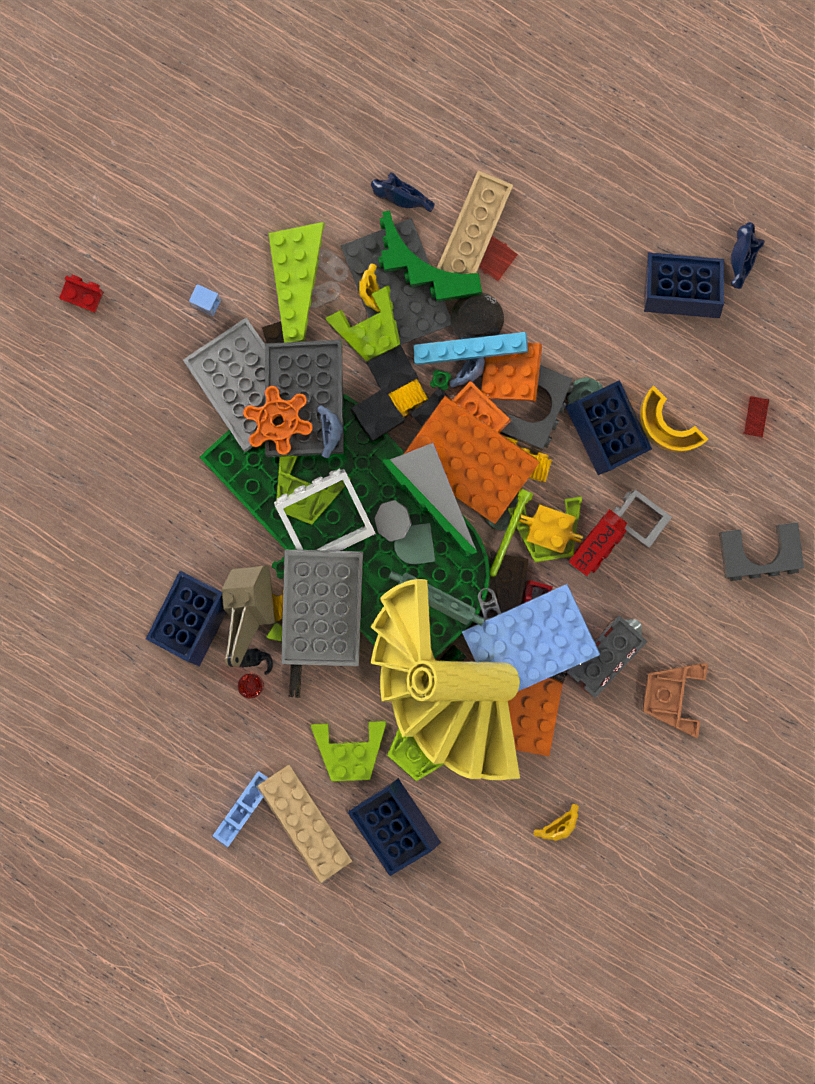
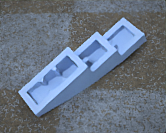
M259 771L256 773L212 838L226 848L229 847L263 799L256 786L268 779V777Z

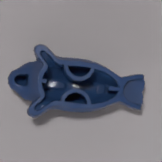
M390 172L386 180L374 179L371 182L373 193L378 198H387L402 208L423 207L429 212H432L435 203L425 197L416 188L400 180L392 172Z
M748 222L738 229L737 242L731 254V264L735 275L731 286L736 289L742 288L746 277L753 268L758 251L765 243L764 240L756 237L755 225L752 222Z

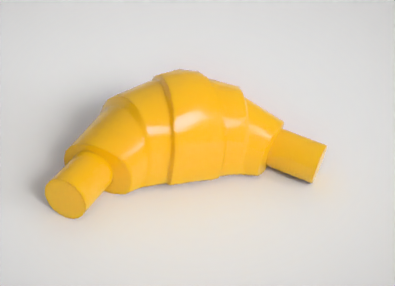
M371 263L368 270H365L361 281H359V295L366 306L379 312L380 309L372 296V293L380 290L376 275L374 274L377 266Z
M572 804L569 812H566L563 816L545 826L543 830L535 829L534 836L554 841L568 838L576 828L579 806Z

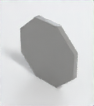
M396 500L381 504L375 516L378 533L390 542L405 538L412 524L408 508Z

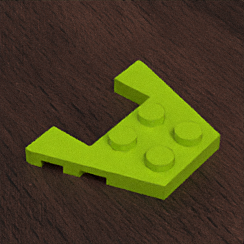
M389 285L372 293L381 311L378 314L352 327L342 309L325 318L366 361L400 345L397 324L392 310L394 309L393 302L390 300L389 293L391 291Z
M297 456L280 457L277 498L283 494L290 495L294 493V490L302 485H305V487L311 485V483L290 475ZM341 480L328 486L327 490L322 489L283 509L286 515L312 525L346 485Z
M582 497L564 499L566 514L576 517L573 524V533L576 534ZM524 506V509H523V511H522V515L527 516V515H526V508H525V506ZM516 507L507 508L511 518ZM518 521L516 528L534 562L571 557L573 555L575 541L569 540L563 553L528 542L526 539L529 534V525Z
M386 721L369 722V742L329 743V724H311V729L331 781L370 780Z
M398 728L387 756L412 779L417 781L444 765L443 763L433 764L420 749L414 737H402Z

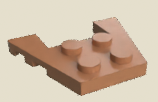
M708 663L648 673L643 712L698 738L700 721L681 718V709L686 678L706 681Z

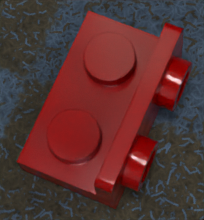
M71 275V277L65 276L66 282L59 299L96 313L104 293L99 289L100 285L89 282V284L84 283L82 278Z

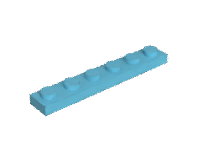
M520 332L414 345V363L416 365L528 353L527 333Z

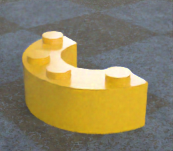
M653 385L646 393L640 408L641 425L649 440L663 450L676 453L691 451L704 444L708 438L696 426L686 431H676L667 426L662 416L663 405L667 398Z

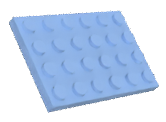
M568 583L484 621L482 626L477 624L462 631L476 662L509 663L515 667L520 679L518 691L600 655Z

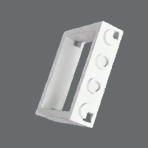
M345 469L333 470L329 473V476L325 478L318 477L312 481L311 485L307 487L302 485L296 488L294 493L290 495L283 494L274 502L297 550L304 549L283 508L341 480L344 481L365 526L316 550L341 551L376 534Z

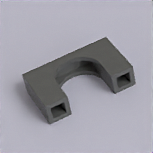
M540 365L538 388L545 391L550 398L551 410L549 415L540 422L530 423L508 414L507 416L511 419V422L500 433L541 451L544 447L548 448L552 437H549L551 429L555 430L559 420L556 418L559 412L563 413L567 403L564 402L566 394L570 395L574 385L571 382L573 379Z
M798 523L776 526L778 552L774 560L767 565L754 564L746 557L743 550L741 529L719 532L725 578H730V581L742 580V576L749 575V579L761 578L763 573H768V577L778 576L780 571H787V574L799 573V569H803L804 564Z

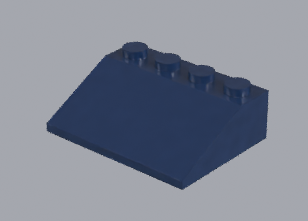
M648 252L644 312L709 318L721 317L724 306V259Z
M620 380L565 406L597 475L611 471L652 450Z
M179 571L146 640L200 667L227 613L223 607L222 591Z
M399 778L348 811L351 819L389 876L430 853L441 843Z

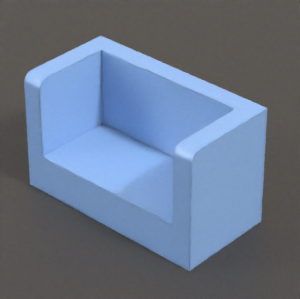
M196 285L189 302L193 308L214 316L221 298L218 293Z

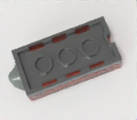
M617 615L594 640L600 655L567 669L565 672L576 682L581 681L584 684L582 688L593 698H596L648 642L642 637L640 621L635 619L624 620L620 615Z

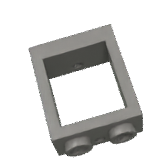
M633 490L632 493L628 491L622 499L624 501L623 505L620 508L617 506L613 511L619 517L622 516L635 497L661 516L646 538H643L626 525L625 527L628 535L644 547L649 548L672 517L637 490Z

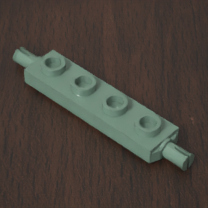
M394 571L388 577L398 582V585L406 581L418 579L408 573L401 576ZM427 584L428 604L430 607L465 625L473 621L482 626L485 618L476 615L474 607Z

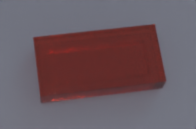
M749 397L743 431L744 435L763 437L769 399Z

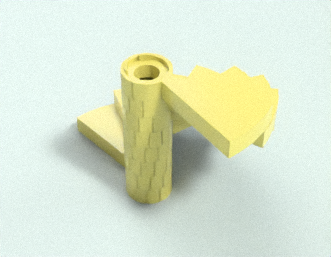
M414 579L406 581L387 591L380 597L384 607L371 626L378 633L371 664L381 666V701L392 702L394 715L402 737H414L420 749L433 764L443 763L452 771L466 778H482L487 780L520 779L508 701L516 696L520 685L519 675L515 667L509 663L435 661L430 643L427 580Z

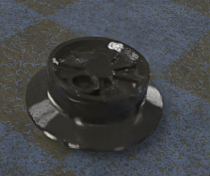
M486 293L460 298L453 306L451 312V326L454 333L460 339L499 335L504 324L502 307L495 298Z

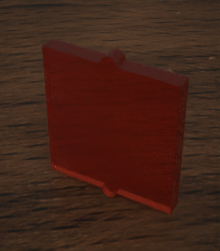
M492 236L479 268L484 271V274H488L499 281L518 254L507 247L506 243L503 244Z

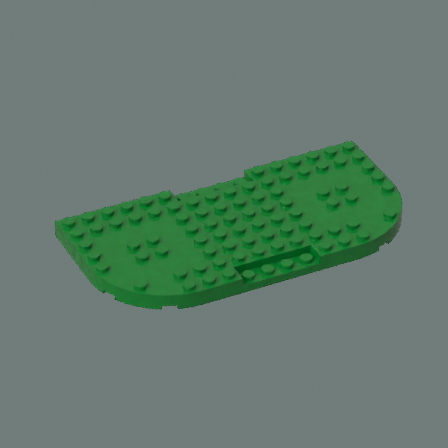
M343 394L344 454H330L329 458H325L322 455L297 456L290 475L312 484L314 479L318 477L325 478L333 470L345 469L376 533L341 550L363 552L360 631L375 646L378 633L371 626L384 607L380 597L398 585V582L388 578L392 571L401 576L408 573L418 579L427 580V584L474 607L475 614L478 615L481 610L478 593L481 589L489 587L490 577L488 556L479 534L463 516L477 551L476 555L466 558L451 538L441 532L429 515L420 510L405 490L402 491L383 468L382 461L401 456L404 451L387 433L371 442L351 412V408L358 403L351 397ZM228 430L199 458L284 549L297 550L274 504L277 500L280 457H266L265 442L259 447H252L244 452L231 431ZM346 486L312 525L287 515L304 550H316L365 526ZM396 500L408 508L411 526L430 523L435 562L408 564L398 557L394 548L395 541L390 542L380 535L377 530L375 516L381 504ZM488 589L481 591L482 601H485ZM429 606L430 643L434 658L460 636L462 631L466 630L473 621L465 625Z

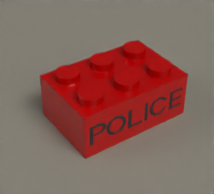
M609 509L576 549L569 563L586 576L590 572L595 573L601 562L612 552L615 544L617 545L627 531L625 529L627 522Z

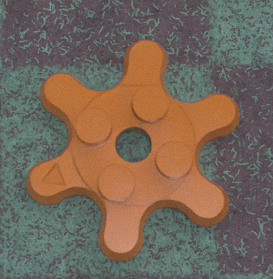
M269 386L265 390L266 403L264 406L255 407L249 405L243 410V415L246 419L257 423V430L250 435L249 443L253 447H259L263 442L272 440L276 443L277 452L281 455H286L291 450L289 440L293 434L309 435L313 430V426L309 421L301 420L298 416L299 410L306 405L307 398L299 393L294 395L291 400L285 401L280 398L279 390L276 386ZM276 417H283L284 422L281 425L275 426L273 424V420Z

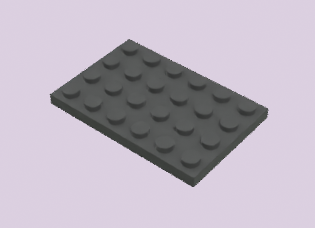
M412 218L395 224L394 226L400 238L409 250L422 261L429 264ZM385 229L341 245L358 292L359 281H361L365 270H368L371 263L377 266L374 274L376 275L379 289L389 285L391 291L389 293L390 300L393 302L394 308L392 309L394 320H396L401 345L453 325L445 302L436 303V299L431 297L430 287L433 284L410 288V283H406L404 275L407 269L385 273L384 268H380L378 257L382 256V250H388V248H384L383 236H386ZM362 300L368 318L379 313L366 306Z
M342 340L265 344V390L269 386H276L279 390L280 398L285 401L291 400L294 395L299 393L305 395L307 403L299 410L298 416L301 420L309 421L313 426V430L309 435L295 433L291 436L289 440L291 450L286 455H281L277 452L274 441H265V456L322 455L325 447L323 446L321 414L317 411V408L321 405L328 408L338 416L343 427ZM279 416L273 420L275 426L281 425L284 422L283 417ZM344 430L340 441H338L334 450L331 451V454H344Z

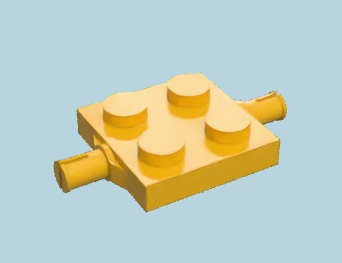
M540 504L532 518L522 514L520 516L523 519H519V522L529 525V534L526 539L528 542L563 553L569 540L581 543L582 540L580 539H583V535L573 533L575 516Z

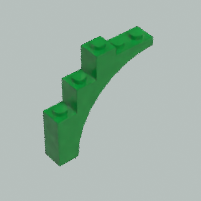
M390 210L382 212L383 217L379 218L381 229H385L386 236H383L384 248H388V250H382V256H379L378 259L380 268H384L385 273L407 269L404 275L406 283H410V288L433 284L430 287L431 297L436 299V303L482 294L479 273H451L422 261L409 250L400 238L393 224Z

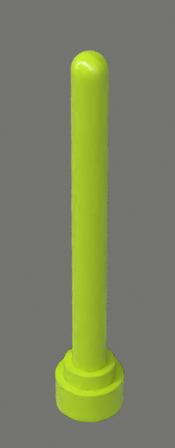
M520 489L517 493V500L519 501L489 572L492 577L497 575L525 504H528L534 495L524 489Z

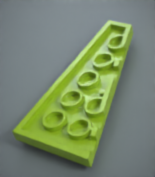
M324 222L269 233L284 343L305 342L309 320L308 313L312 302V290L315 285L319 263L318 256L322 245V233L325 228Z

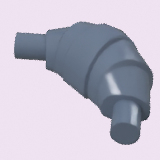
M484 358L467 359L457 374V378L450 381L451 387L455 388L470 381L474 382L480 377L485 364Z
M321 405L317 408V411L321 414L323 446L325 447L322 456L329 458L331 451L334 450L341 439L343 427L338 416Z

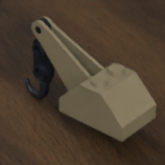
M270 565L231 569L222 588L223 607L231 618L225 657L226 666L252 667L258 666L263 660H266L268 667L264 674L267 675L273 668L271 655L257 648L248 649L259 625L275 623Z

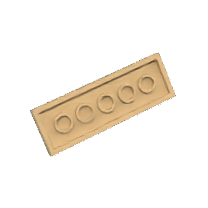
M478 170L437 266L438 269L459 274L477 273L513 188L512 184Z
M287 765L256 786L319 883H322L352 862L290 765Z

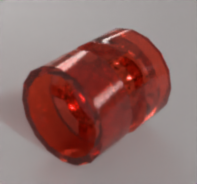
M246 674L238 681V691L245 698H256L264 690V681L258 674Z

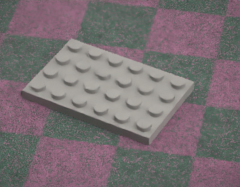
M245 318L183 359L244 452L253 447L249 443V437L257 430V423L246 419L243 415V410L249 405L255 407L265 405V344L248 319Z
M285 549L281 664L359 666L363 552Z

